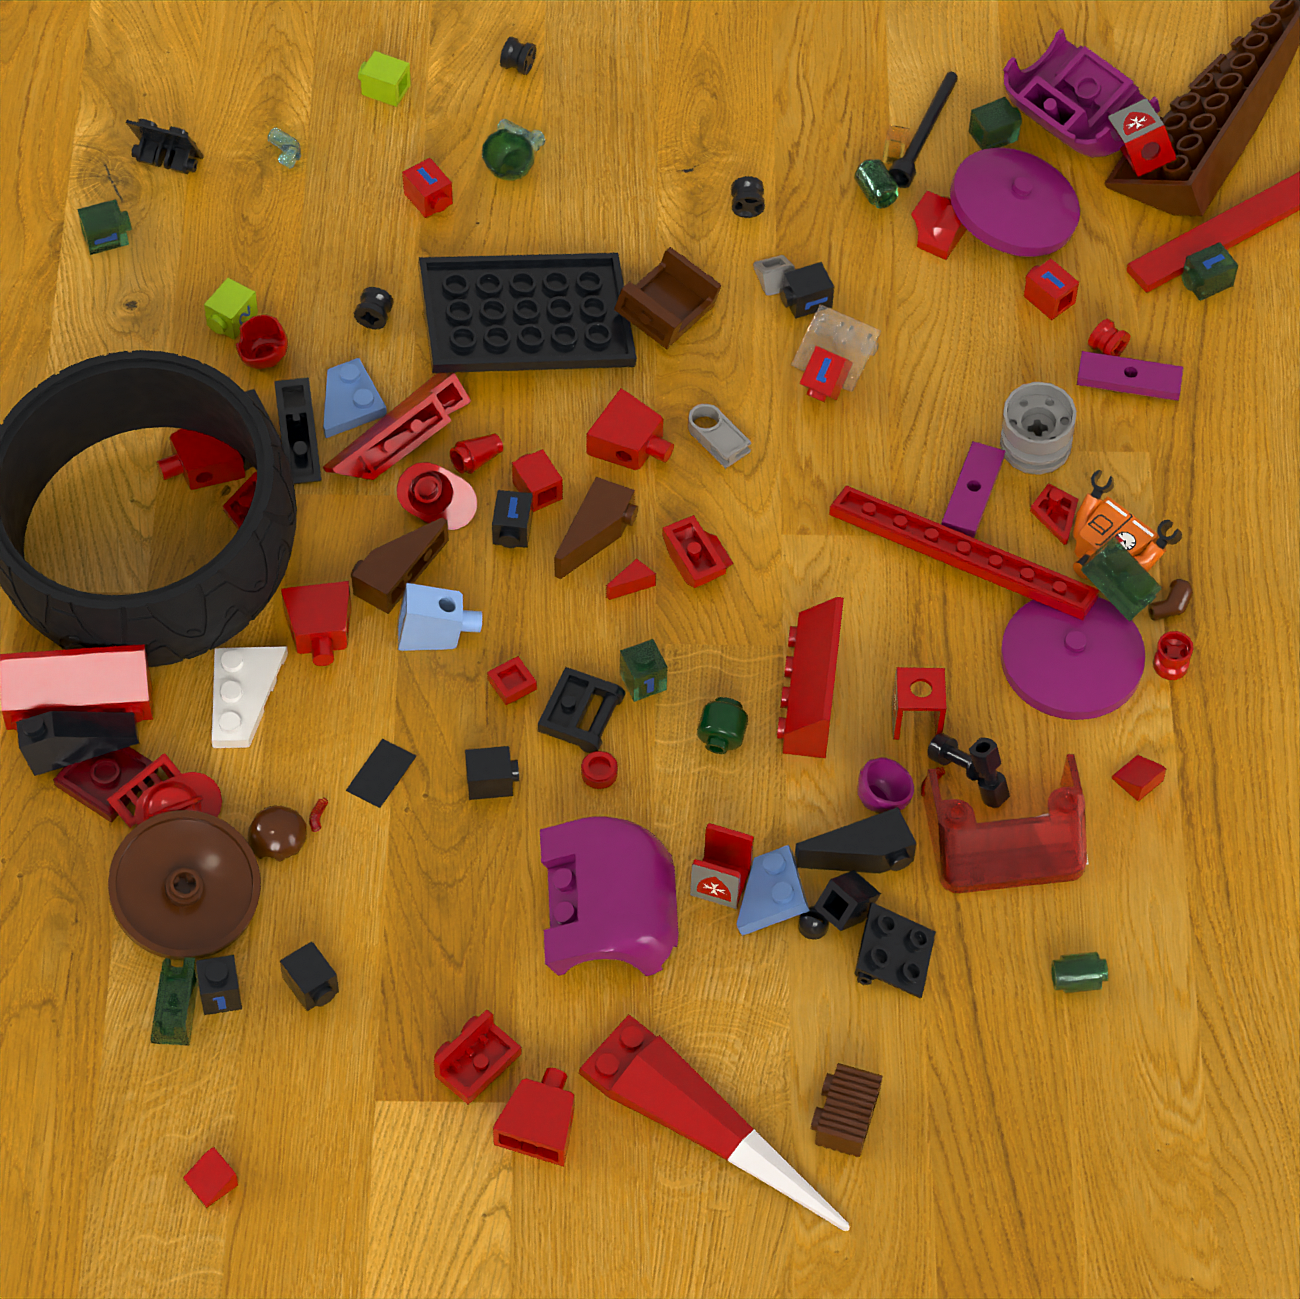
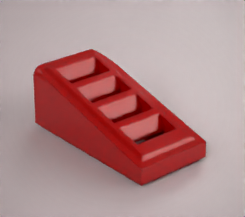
M165 753L107 799L108 803L129 828L136 824V818L120 798L126 794L136 807L139 798L131 789L136 785L142 792L149 787L143 781L147 776L150 777L154 784L162 782L154 772L158 767L163 770L169 779L182 774Z

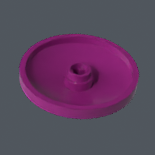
M989 148L975 152L964 159L959 165L951 183V204L958 219L965 228L980 241L1008 254L1026 257L1051 254L1067 244L1079 222V201L1068 180L1046 161L1024 151L1011 148Z
M1098 597L1084 620L1031 600L1013 615L1005 629L1001 646V664L1011 688L1027 704L1050 716L1070 720H1084L1111 713L1132 697L1142 678L1145 666V647L1142 636L1131 618L1119 607L1101 597Z

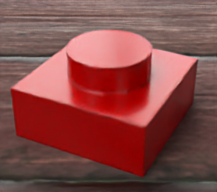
M519 656L487 672V680L505 705L537 690V681Z

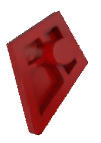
M254 472L223 505V511L238 530L250 509L254 497L257 472Z
M1048 483L1032 504L1030 512L1062 544L1067 545L1079 499Z

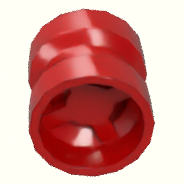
M1170 631L1160 637L1153 660V668L1160 677L1167 680H1177L1187 673L1194 650L1190 637L1179 631Z

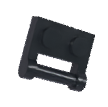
M565 667L538 722V732L578 745L587 753L599 751L602 744L601 736L616 705L622 703L626 694L625 690L617 684ZM594 695L601 696L603 701L589 730L580 729L579 726Z

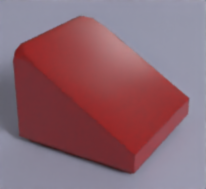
M1137 755L1112 775V779L1139 802L1163 782L1166 768L1159 763Z
M215 1147L209 1149L183 1177L185 1183L206 1208L238 1186L236 1173Z

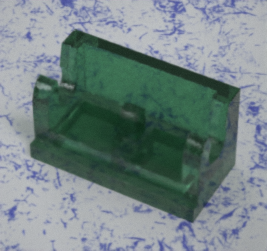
M1114 536L1084 561L1081 571L1129 622L1157 597L1156 594L1162 588Z
M185 957L183 967H174L171 965V960L165 958L162 961V972H160L151 1043L190 1046L198 989L196 959Z

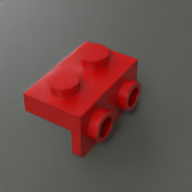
M487 1009L479 1017L473 1016L463 1026L461 1034L452 1043L447 1041L437 1050L434 1056L435 1077L469 1105L522 1054V1047L494 1024L493 1014Z

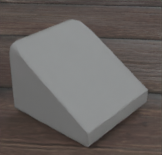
M784 255L753 263L755 273L767 296L780 293V288H783L784 273L795 270V266Z

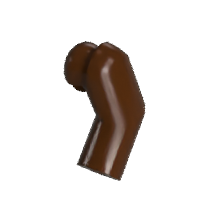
M1183 579L1172 581L1170 584L1171 590L1166 600L1149 603L1148 611L1153 621L1180 615L1185 612L1193 596L1192 586L1188 581Z

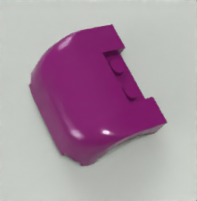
M1061 28L1056 33L1046 52L1033 65L1020 70L1016 59L1012 57L1003 69L1004 86L1011 103L1064 144L1078 153L1089 157H1105L1120 151V147L1124 143L1111 125L1108 117L1143 99H1147L1140 94L1139 87L1134 85L1130 78L1093 51L1081 45L1077 48L1067 41L1065 32ZM1153 97L1148 101L1158 114L1160 111L1159 102L1156 97Z
M587 817L540 829L541 863L548 869L550 928L544 930L545 964L558 976L565 974L577 964L599 959L627 962L639 969L645 976H650L663 970L661 965L668 959L673 947L678 946L679 935L675 867L672 855L663 843L642 826L632 821L613 817Z

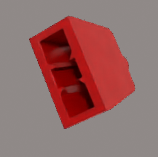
M621 388L586 433V454L633 470L640 469L649 456L664 463L667 462L673 452L674 444L662 439L664 422L662 416Z
M182 428L172 433L169 437L173 455L156 461L159 473L164 481L183 474L191 490L246 477L243 459L237 450L212 436Z
M349 581L281 588L284 614L296 652L299 654L312 653V661L317 666L330 665L334 662L333 651L343 650L348 647L351 616Z
M549 1067L546 1068L541 1083L527 1078L522 1079L494 1124V1145L564 1167L575 1111V1095L572 1092L563 1090L568 1078L567 1074L557 1068Z

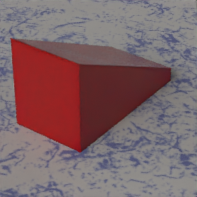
M636 558L606 585V598L611 600L656 586V573Z

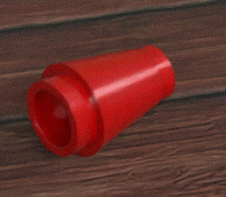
M495 433L458 441L455 447L450 449V459L454 468L459 473L467 472L472 474L503 452V444L500 437Z

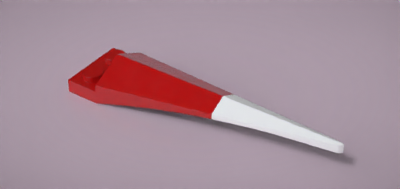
M630 1014L580 1067L579 1074L608 1098L650 1118L729 1161L841 1230H849V1223L660 1035H654Z

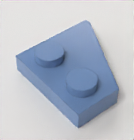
M360 358L327 369L323 422L326 438L387 415L386 406Z
M789 845L754 857L737 920V928L742 936L810 911L795 857Z

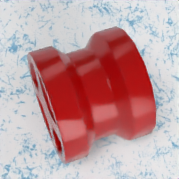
M1106 318L1091 333L1088 339V346L1093 350L1102 351L1105 355L1119 357L1127 347L1131 336L1125 330L1115 328V323Z

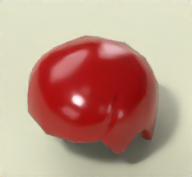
M267 314L253 316L239 328L240 341L236 343V349L246 366L260 370L274 367L285 356L288 350V338L276 317Z

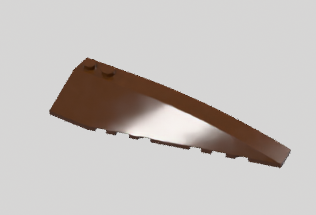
M1300 0L1273 1L1269 5L1270 12L1262 17H1257L1250 24L1252 30L1245 37L1238 36L1231 43L1232 50L1227 55L1220 54L1188 85L1190 91L1180 97L1177 96L1170 103L1171 110L1164 117H1160L1167 130L1177 158L1176 160L1137 177L1125 157L1122 156L1105 181L1106 188L1171 215L1203 216L1262 121L1300 45Z

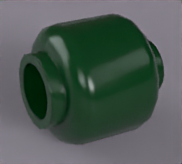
M718 697L715 701L709 702L703 707L697 728V736L706 744L707 750L716 754H725L727 750H735L742 745L748 725V715L743 710V705L731 698Z

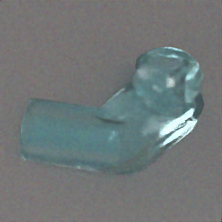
M507 119L501 120L497 126L499 134L512 140L529 152L538 151L540 146L545 144V136L540 130L535 129L530 132Z
M274 127L269 132L267 139L282 150V153L278 156V162L288 168H292L296 160H300V144L294 137Z

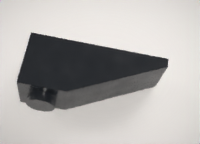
M309 377L274 381L281 441L285 451L284 454L287 455L294 484L322 481Z
M49 711L16 722L19 749L34 776L139 743L136 716L134 713Z
M897 807L796 843L795 861L797 868L836 871L855 870L856 872L880 874L889 870L899 871L906 868L914 861L917 843Z

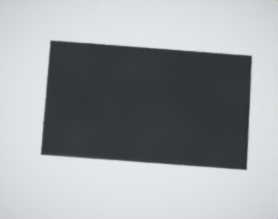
M382 739L346 791L381 808L416 758V755Z

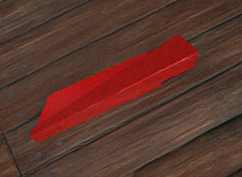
M437 373L324 465L323 469L328 473L374 480L450 423L452 420L448 414L469 404L471 399L455 373Z

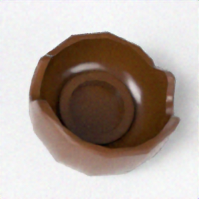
M273 805L265 807L256 814L248 829V844L259 859L271 857L281 862L285 858L299 853L306 841V823L303 817L296 810L285 806Z

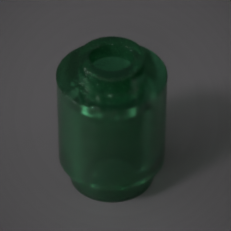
M869 159L858 166L854 179L870 204L875 205L877 208H886L897 200L899 195L897 191L898 185L881 160Z
M1098 952L1061 955L1060 959L1051 961L1054 989L1063 990L1064 993L1101 990L1102 982L1108 981L1109 978L1106 959H1100Z

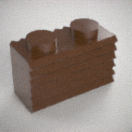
M841 1063L837 1064L834 1075L827 1073L821 1092L822 1096L827 1097L824 1108L816 1107L810 1128L817 1131L815 1140L817 1146L831 1148L833 1151L838 1150L841 1153L845 1152L848 1155L860 1157L881 1090L883 1075Z

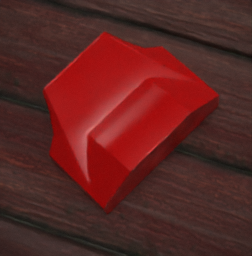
M927 190L911 213L918 230L917 247L947 260L967 230L958 219L950 197H942Z
M694 515L662 528V536L669 556L684 581L691 587H699L726 574V569L734 564L717 536L704 531Z

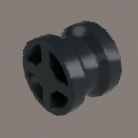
M509 37L501 52L500 66L505 69L515 68L518 73L527 75L535 61L536 45L532 43L522 44L518 38Z
M744 176L732 183L731 195L733 196L732 210L734 214L743 218H752L764 211L765 200L762 197L764 185L761 180L752 176Z
M367 287L361 293V303L355 308L354 318L366 328L381 329L386 325L388 320L387 313L391 311L394 299L387 291L381 288Z

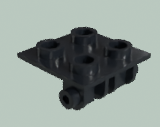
M138 119V122L126 120V124L140 140L139 145L134 144L131 156L135 157L137 162L154 165L155 162V166L161 167L164 161V168L168 170L171 168L173 171L184 174L196 171L198 161L194 158L203 159L204 155L198 149L196 143L192 141L187 131L177 127H169V130L158 128L156 123L146 119Z
M871 902L854 972L857 976V982L863 985H870L872 980L879 979L918 998H922L936 931Z

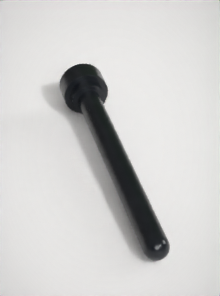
M948 72L945 75L903 158L892 163L887 173V178L894 186L907 188L916 176L914 163L958 80L955 72Z

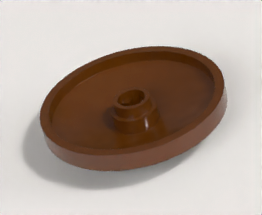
M176 810L158 814L135 827L116 850L111 862L108 878L110 906L117 923L124 933L142 949L159 957L172 960L205 958L224 950L234 943L247 929L253 919L261 888L259 866L253 850L245 838L222 819L208 813L192 810Z

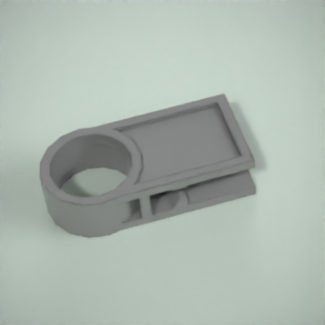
M699 404L690 411L688 417L690 434L725 469L751 452L748 448L751 445V441L719 408L711 404ZM706 416L713 418L717 422L711 428H701L694 423L697 418Z

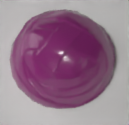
M881 757L870 759L862 767L858 777L857 790L864 806L880 814L897 807L899 810L904 809L910 803L914 794V783L909 772L902 765L894 760Z

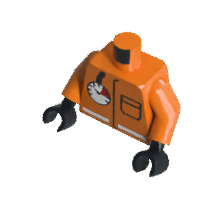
M1098 470L1091 477V484L1094 489L1092 493H1087L1076 514L1073 537L1076 540L1074 552L1079 559L1073 564V569L1083 579H1089L1097 571L1109 581H1115L1121 576L1127 577L1146 573L1166 552L1165 546L1167 544L1174 545L1180 542L1182 532L1176 529L1171 536L1166 537V532L1172 527L1173 522L1164 520L1158 525L1156 533L1107 496L1103 500L1101 498L1102 494L1108 493L1113 489L1114 479L1110 476L1108 483L1103 487H1099L1097 482L1102 475V471Z

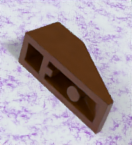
M598 477L595 478L554 557L555 577L562 579L619 539L627 525H633L638 513V506L635 505V490Z
M441 517L372 550L364 561L359 560L351 572L353 595L389 614L404 596L406 583L414 584L449 541L448 520Z

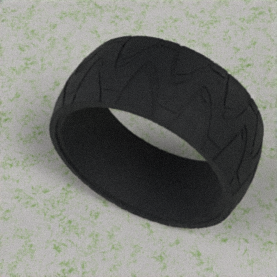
M136 350L132 352L109 353L106 356L100 355L73 364L59 371V374H53L38 384L37 388H33L12 408L3 420L4 423L0 424V586L20 614L36 630L60 647L80 649L145 644L149 667L178 663L183 661V659H191L204 654L209 649L212 650L237 635L249 625V621L254 620L277 591L291 557L296 531L297 505L287 455L284 454L285 451L278 435L265 413L240 386L217 369L205 363L202 364L198 360L163 351ZM158 427L197 431L228 444L242 454L257 470V482L250 509L232 540L206 565L187 577L167 586L128 595L92 594L63 586L45 577L25 561L24 542L26 528L32 509L42 490L50 479L73 457L109 437L132 430Z

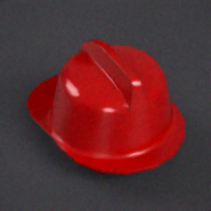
M422 462L407 468L399 478L396 489L397 498L401 506L410 514L423 521L431 523L442 517L448 520V530H457L467 525L474 517L477 509L475 491L467 481L437 464Z
M188 772L177 775L143 791L135 807L136 823L139 825L153 816L176 810L199 811L217 817L222 806L221 791L215 781L205 774Z

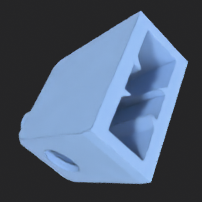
M406 583L398 617V650L454 649L457 647L461 631L481 632L482 611L463 610V594L461 592Z

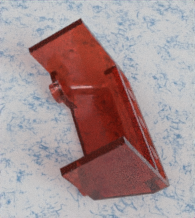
M1067 754L1060 782L1061 788L1054 790L1048 798L1047 810L1049 815L976 823L974 810L967 802L959 799L942 800L936 769H928L923 800L939 880L946 890L953 893H967L1074 881L1083 875L1087 864L1086 811L1074 754Z

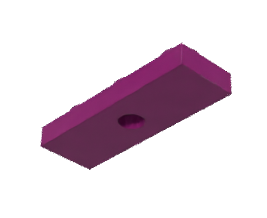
M1082 351L1077 385L1178 401L1183 367Z
M972 441L941 525L975 538L1004 461L1005 450Z

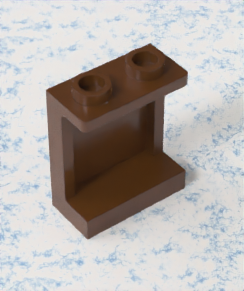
M669 247L664 252L660 264L636 285L629 281L621 289L614 310L665 349H668L714 307L721 284L691 263L685 256Z

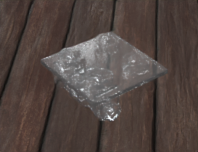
M820 304L791 366L805 371L815 346L821 347L853 362L842 387L852 392L869 356H874L878 350L879 343H876L881 330Z

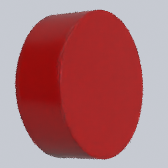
M595 751L588 754L581 764L583 781L595 789H604L611 786L618 776L616 759L604 751Z

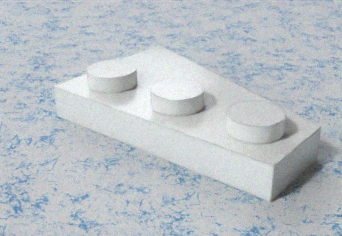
M287 646L215 648L212 714L213 748L250 747L263 716L265 703L270 691H273L277 682L279 669L287 658Z

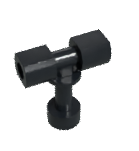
M944 733L937 734L929 744L928 757L943 766L953 762L965 768L968 779L972 781L978 780L977 783L984 804L992 808H999L1010 797L1005 776L996 770L1002 762L995 741L980 737L969 748L970 754L958 749L956 739Z

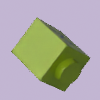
M374 51L368 62L364 61L359 69L358 79L361 80L362 95L397 107L411 85L410 63Z
M227 278L204 304L207 326L215 333L224 334L235 340L240 334V326L258 313L256 292Z

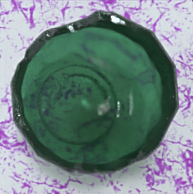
M500 129L488 136L482 145L481 157L487 169L495 177L501 180L515 181L529 173L534 164L535 150L522 133L515 134L507 129Z

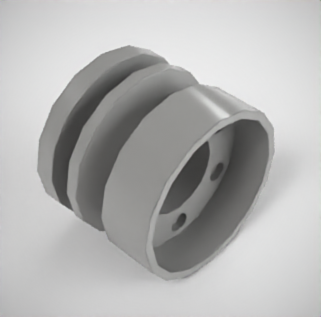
M1033 382L1023 384L1011 392L1004 405L1000 448L1006 451L1005 459L1012 467L1024 473L1040 475L1053 472L1064 465L1071 454L1077 412L1073 399L1064 389L1051 383Z

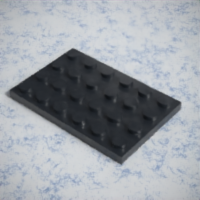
M618 253L419 257L418 271L432 373L635 367L637 358L631 323L614 310L621 289L624 287Z

